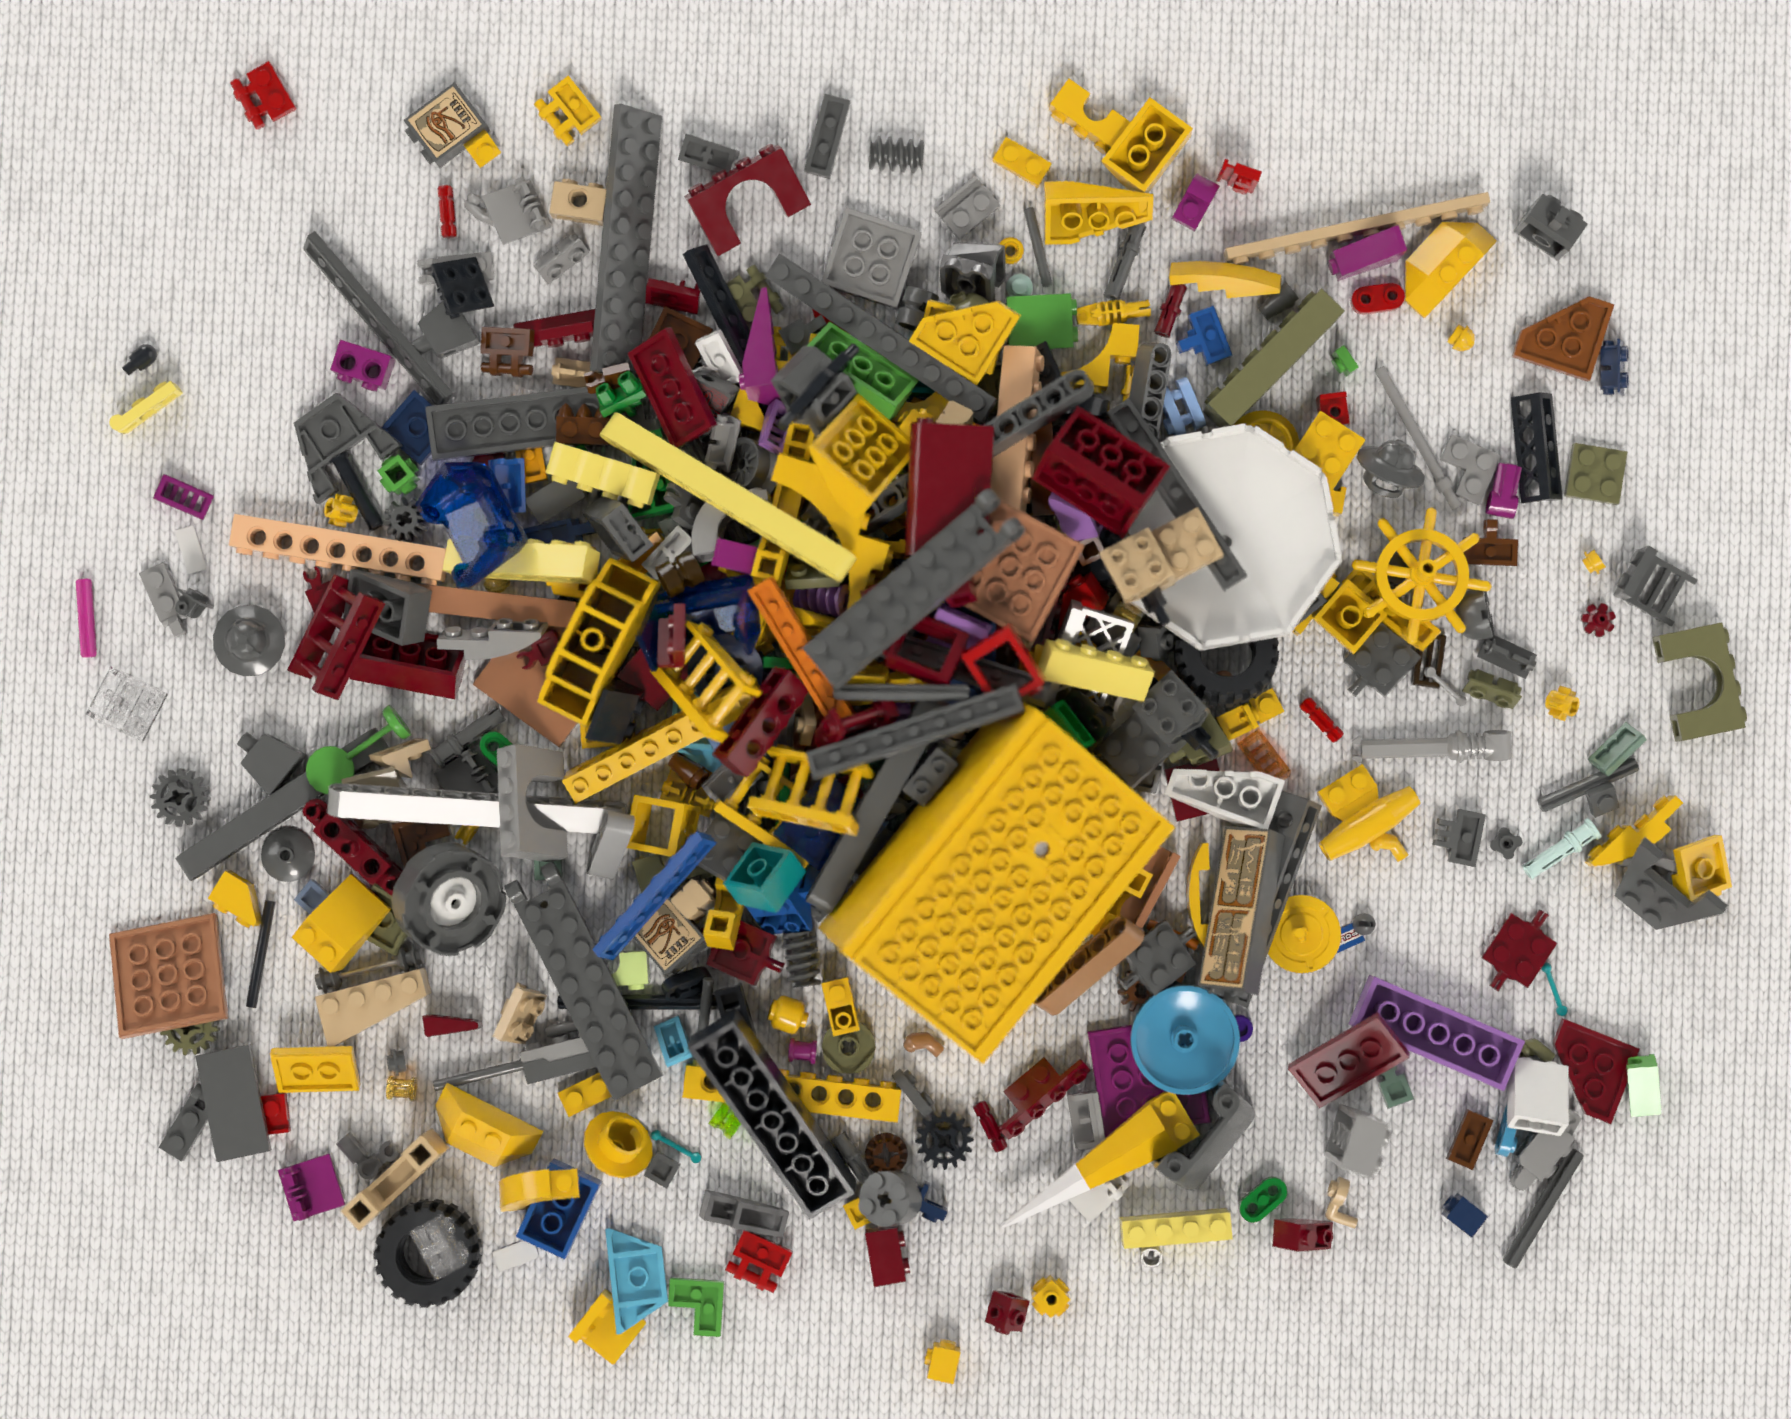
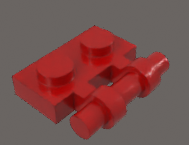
M269 61L246 73L251 82L250 84L243 86L239 78L230 82L234 90L233 95L235 99L241 102L246 111L244 114L248 122H252L256 130L265 126L261 117L269 114L271 120L275 122L297 110ZM256 93L262 102L257 107H255L250 96Z
M743 1230L733 1251V1255L742 1260L739 1265L729 1260L725 1271L734 1274V1278L740 1281L744 1279L755 1284V1288L761 1291L765 1289L774 1293L778 1283L770 1280L769 1277L771 1273L782 1277L793 1251L754 1232ZM749 1262L764 1269L762 1274L759 1275L748 1270Z

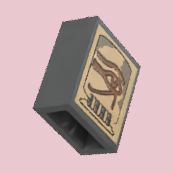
M455 82L403 120L408 126L404 130L414 144L417 141L421 143L424 147L420 151L430 165L435 162L439 169L466 149L463 144L484 129L487 133L490 132L485 121Z
M672 895L633 937L665 976L668 977L676 975L707 947L703 931L693 920L686 919L671 903Z

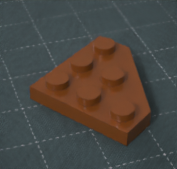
M1588 296L1521 330L1512 357L1577 379L1590 381L1615 304Z

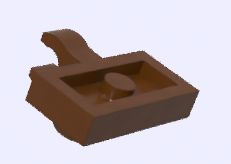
M1486 519L1483 521L1484 538H1480L1478 543L1464 552L1468 565L1517 566L1518 539H1498V520Z

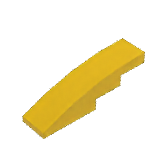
M1208 261L1171 262L1169 272L1170 285L1197 283L1198 292L1225 289L1226 298L1278 294L1281 290L1282 278L1280 274L1232 263Z

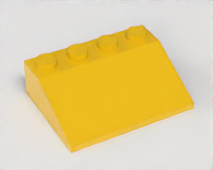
M858 393L809 446L808 450L836 502L858 520L909 461L910 438Z

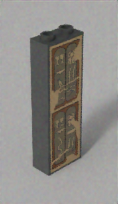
M1225 827L1198 986L1208 989V994L1224 996V992H1230L1232 997L1247 999V995H1259L1285 835L1271 829Z

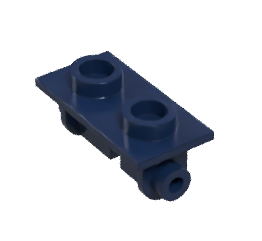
M1620 338L1617 339V345H1614V341L1611 340L1603 341V346L1600 349L1601 366H1611V370L1601 371L1600 390H1603V395H1614V390H1617L1621 396H1624V388L1629 387L1628 372H1624V362L1629 360L1628 346H1624V342Z

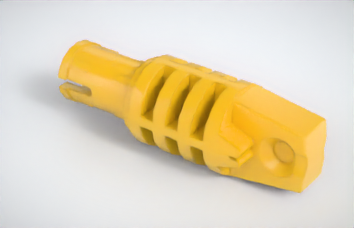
M1122 299L1095 302L1094 304L1077 308L1076 322L1077 325L1105 326L1112 325L1113 323H1125L1129 318L1150 317L1151 308L1140 310V308H1148L1150 302L1148 299L1128 303Z

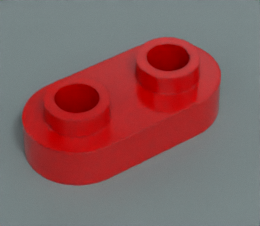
M1396 283L1363 286L1354 291L1350 298V305L1356 313L1361 315L1394 311L1403 304L1405 293L1402 287ZM1387 293H1395L1396 299H1388ZM1361 296H1368L1369 303H1362Z

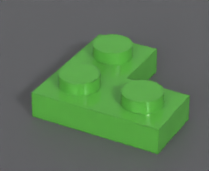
M671 1277L668 1306L695 1308L693 1335L721 1337L724 1281Z

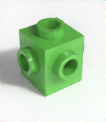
M399 454L386 459L382 463V467L377 470L382 476V479L379 481L389 493L393 491L398 495L402 493L407 495L417 487L416 482L420 480L416 474L419 469L410 458L405 460ZM404 472L406 476L398 481V474Z

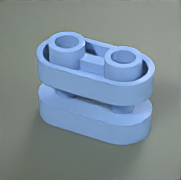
M1186 376L1175 381L1177 389L1170 391L1168 386L1166 387L1163 405L1166 419L1163 420L1168 435L1186 434L1185 426L1190 423L1195 430L1206 426L1204 415ZM1179 399L1182 400L1187 414L1180 416L1174 402Z

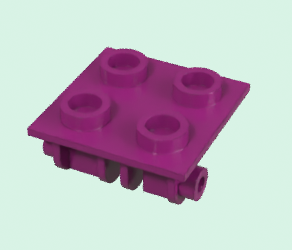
M330 1153L278 1170L293 1222L301 1221L310 1216L345 1205Z

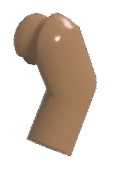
M928 1032L911 1033L903 1043L905 1050L908 1052L926 1048L936 1058L945 1049Z

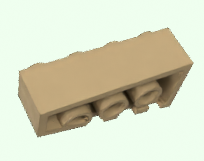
M426 968L316 996L315 1000L327 1047L341 1044L430 995L432 992Z

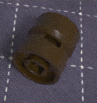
M690 550L676 556L673 563L668 560L655 567L657 577L670 598L683 593L685 586L692 588L705 581L703 572Z

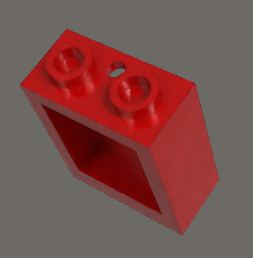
M1010 622L963 651L961 657L983 691L988 693L994 691V688L975 660L1009 640L1033 677V680L1018 688L1020 696L1028 694L1031 697L1043 689L1042 684L1045 683L1046 677Z

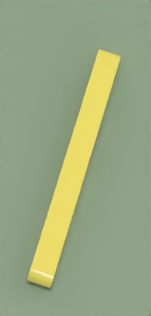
M617 412L613 414L599 434L610 445L838 582L843 580L856 561V557L845 548Z

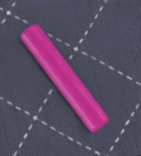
M83 578L76 580L80 655L84 658H92L97 655L91 579Z

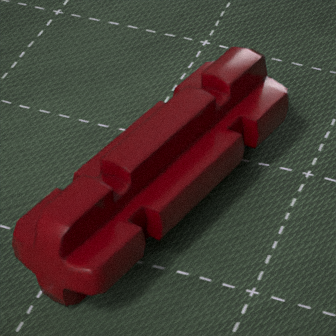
M980 1101L976 1103L973 1109L977 1117H980L979 1121L988 1139H991L994 1151L997 1153L1006 1149L1007 1143L1004 1137H1001V1132L992 1113H989L990 1109L987 1102Z

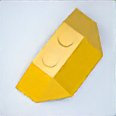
M1441 222L1405 261L1404 301L1424 319L1477 264L1497 240L1479 223Z
M446 1083L435 1105L446 1143L493 1167L532 1154L543 1133L542 1130L449 1083Z

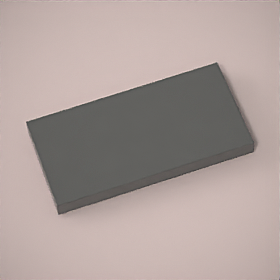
M251 1044L196 1055L216 1163L271 1151Z

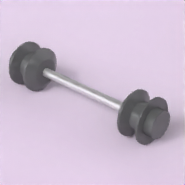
M412 944L410 951H405L403 947H400L397 960L340 973V971L325 972L320 967L318 974H315V982L319 990L322 989L327 994L329 987H334L337 991L340 990L343 978L399 965L405 973L409 972L410 967L413 966L416 969H421V964H424L423 952L421 948L417 949Z

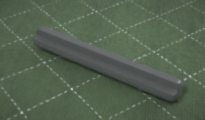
M1635 758L1627 759L1609 777L1600 771L1537 800L1542 812H1547L1585 795L1587 790L1609 781L1613 783L1638 772L1639 765Z

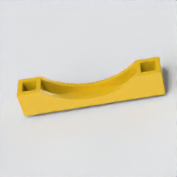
M793 422L787 430L783 453L813 462L808 448L816 440V437L811 427ZM777 483L772 505L798 520L804 496L792 488ZM762 536L751 573L753 580L760 583L773 575L779 587H781L789 552Z

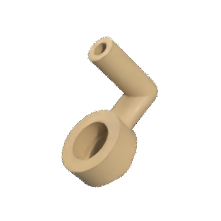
M1338 1177L1336 1181L1332 1180L1328 1187L1327 1195L1330 1196V1203L1325 1212V1217L1328 1220L1355 1229L1358 1218L1338 1212L1339 1207L1346 1200L1350 1187V1180Z

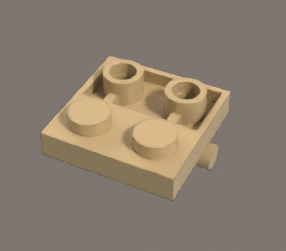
M517 982L510 999L507 998L500 1012L502 1016L493 1037L500 1041L525 1044L534 1032L533 1026L537 1017L545 1008L547 995L540 991L526 989V985Z

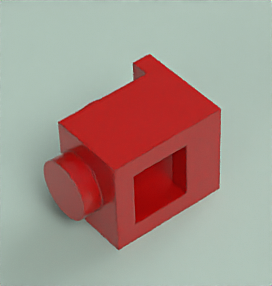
M1346 391L1320 394L1316 398L1318 413L1322 411L1347 427L1350 421ZM1337 408L1339 416H1332L1330 409Z

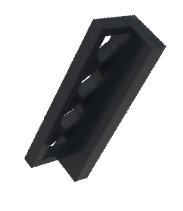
M1538 392L1511 397L1517 466L1522 467L1519 479L1521 504L1563 500L1552 394ZM1530 401L1531 412L1527 418L1521 414L1520 402ZM1527 427H1530L1534 433V438L1530 444L1523 440V433ZM1530 453L1536 457L1537 463L1532 471L1526 467V458ZM1534 479L1539 484L1540 495L1529 497L1528 486Z

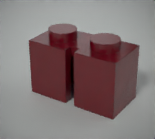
M897 1226L865 1229L874 1287L906 1282V1274L911 1272L908 1257L903 1258L901 1247H906L904 1231H898Z

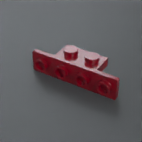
M595 309L514 323L513 328L535 330L534 348L546 345L549 348L560 347L564 345V342L574 341L575 343L590 341V337H593Z
M1043 1057L1003 1091L1018 1111L998 1129L1008 1140L1020 1135L1027 1124L1032 1120L1040 1118L1045 1113L1046 1108L1052 1103L1060 1101L1071 1087L1083 1082L1091 1070L1082 1059H1079L1064 1073L1059 1075L1048 1060Z

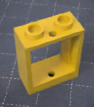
M634 794L630 815L635 816V823L627 848L672 857L685 845L687 838L697 831L701 807ZM652 805L675 809L668 849L645 844Z

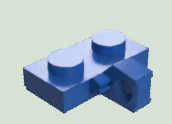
M1214 306L1188 315L1192 330L1187 331L1188 338L1176 343L1179 354L1193 349L1195 354L1202 353L1206 366L1233 356Z

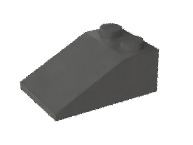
M350 569L347 590L356 596L361 592L386 603L371 633L401 646L424 642L432 590L413 582ZM347 602L345 603L344 620L352 607Z

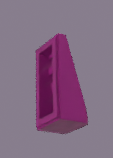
M163 474L153 496L154 500L201 520H204L214 498V495L166 474ZM169 483H171L174 487L167 499L163 496ZM180 487L184 491L179 502L176 503L173 500ZM189 492H192L194 496L189 507L183 506ZM199 496L204 497L199 512L193 510Z

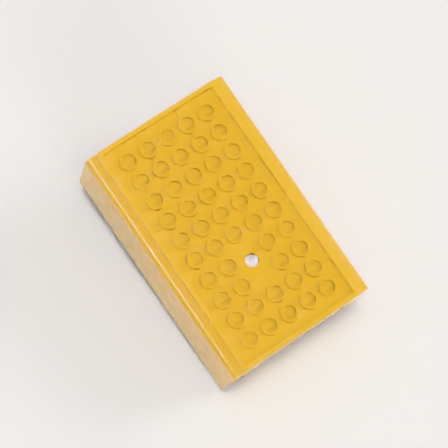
M1024 702L1022 703L1025 712L981 726L956 757L959 763L956 769L924 807L920 803L915 807L836 904L832 912L818 926L820 931L844 955L981 1064L987 1061L1175 829L1166 818L1051 720Z

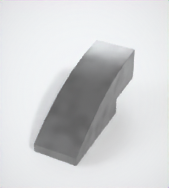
M705 1190L699 1217L704 1221L729 1225L735 1229L783 1238L789 1216L788 1210L710 1190Z

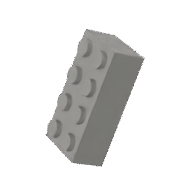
M1340 1104L1324 1156L1341 1169L1373 1179L1374 1173H1378L1382 1165L1383 1158L1380 1157L1382 1146H1387L1390 1139L1391 1131L1388 1130L1389 1125L1371 1113Z

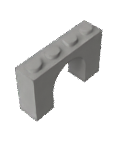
M520 744L497 749L501 856L543 862L568 858L567 831L544 828L538 825L531 817L526 805V790L530 781L549 783L564 778L563 752Z

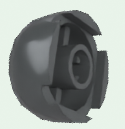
M1467 589L1463 599L1454 608V611L1466 626L1465 632L1461 634L1468 639L1486 640L1494 638L1493 618L1489 610L1490 603L1487 592Z

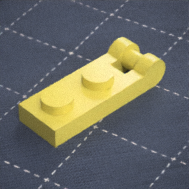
M166 381L162 382L153 389L154 393L146 399L142 397L136 400L131 405L132 409L124 415H113L109 421L110 427L122 434H127L178 398L183 392L172 381L168 383Z

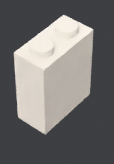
M1528 1057L1518 1058L1507 1083V1127L1561 1136L1569 1125L1568 1066L1559 1065L1552 1061H1535Z

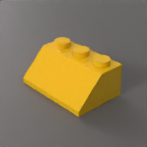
M1149 97L1101 162L1128 190L1149 193L1191 138L1193 128Z

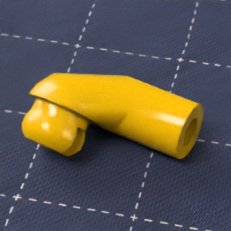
M1384 833L1369 843L1370 847L1375 851H1378L1380 848L1390 850L1397 862L1409 855L1399 839L1393 834Z

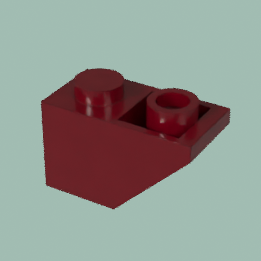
M1295 1218L1274 1219L1272 1247L1297 1252L1331 1249L1333 1222Z

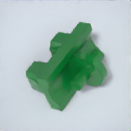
M630 371L621 374L617 378L620 387L614 390L608 383H603L596 387L600 413L604 418L614 412L619 414L626 412L630 417L637 415L635 407L642 404L641 399L646 397L645 389L639 377L636 378Z

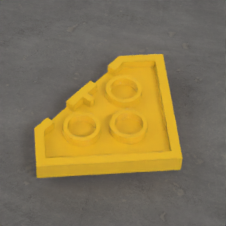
M994 301L922 318L909 342L975 385H978L1021 315L1002 302Z

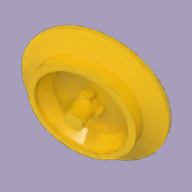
M1308 895L1288 897L1268 955L1278 966L1294 973H1311L1323 968L1334 958L1341 942V927L1336 914L1325 902Z

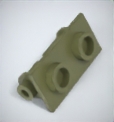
M1479 669L1469 671L1467 676L1469 681L1462 689V692L1468 693L1476 699H1485L1499 707L1513 709L1522 698L1520 695L1522 687H1519L1518 683L1499 677L1497 684L1494 685L1492 684L1494 675Z

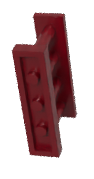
M336 574L333 575L287 670L308 679H312L314 676L316 681L312 687L313 691L339 700L386 603L361 592L357 596L347 590L349 580ZM347 602L352 607L346 619L344 620L341 617L344 613L345 603ZM336 628H338L340 632L334 644H332L330 640ZM324 652H326L328 656L322 668H320L318 664Z
M874 700L869 709L843 718H839L835 708L830 709L814 733L810 746L807 745L805 747L804 753L894 724L900 715L894 700Z

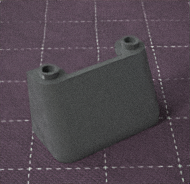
M1222 1080L1211 1088L1214 1094L1211 1107L1221 1116L1188 1157L1177 1149V1151L1168 1153L1166 1156L1151 1162L1155 1169L1186 1190L1198 1189L1249 1127L1255 1116L1253 1106Z

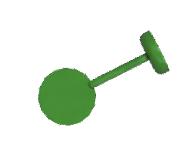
M390 704L382 711L388 725L349 753L335 746H326L316 750L309 757L306 765V776L314 789L328 794L331 784L342 783L341 779L354 776L352 758L391 730L401 739L411 736L410 729Z

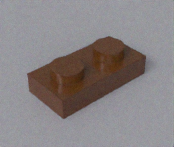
M1466 1109L1446 1159L1473 1170L1494 1120Z

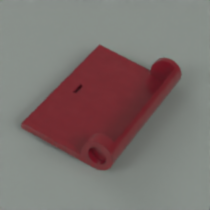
M917 418L916 423H911L905 556H912L971 507L980 493L991 489L994 426L933 423L932 418ZM988 514L986 517H984V519L987 521L988 524H989L990 514ZM980 529L977 534L984 533V530Z

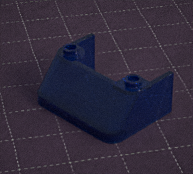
M739 575L706 581L692 588L685 586V591L673 598H670L665 590L655 594L636 635V639L651 672H655L658 669L659 619L669 618V615H674V604H685L686 623L687 621L698 625L704 623L713 630L714 633L712 635L734 632L736 640L741 641L746 655H752L761 632L759 609L748 593V590L755 586L751 575ZM686 626L687 643L688 639H692L694 635Z

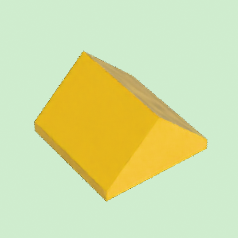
M1346 579L1327 599L1313 617V620L1352 654H1355L1388 613L1381 610L1373 617L1366 618L1363 612L1374 601L1349 579Z

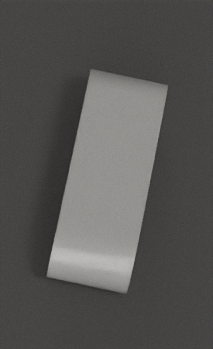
M610 810L606 811L588 858L586 874L612 880L615 878L633 832L635 816Z

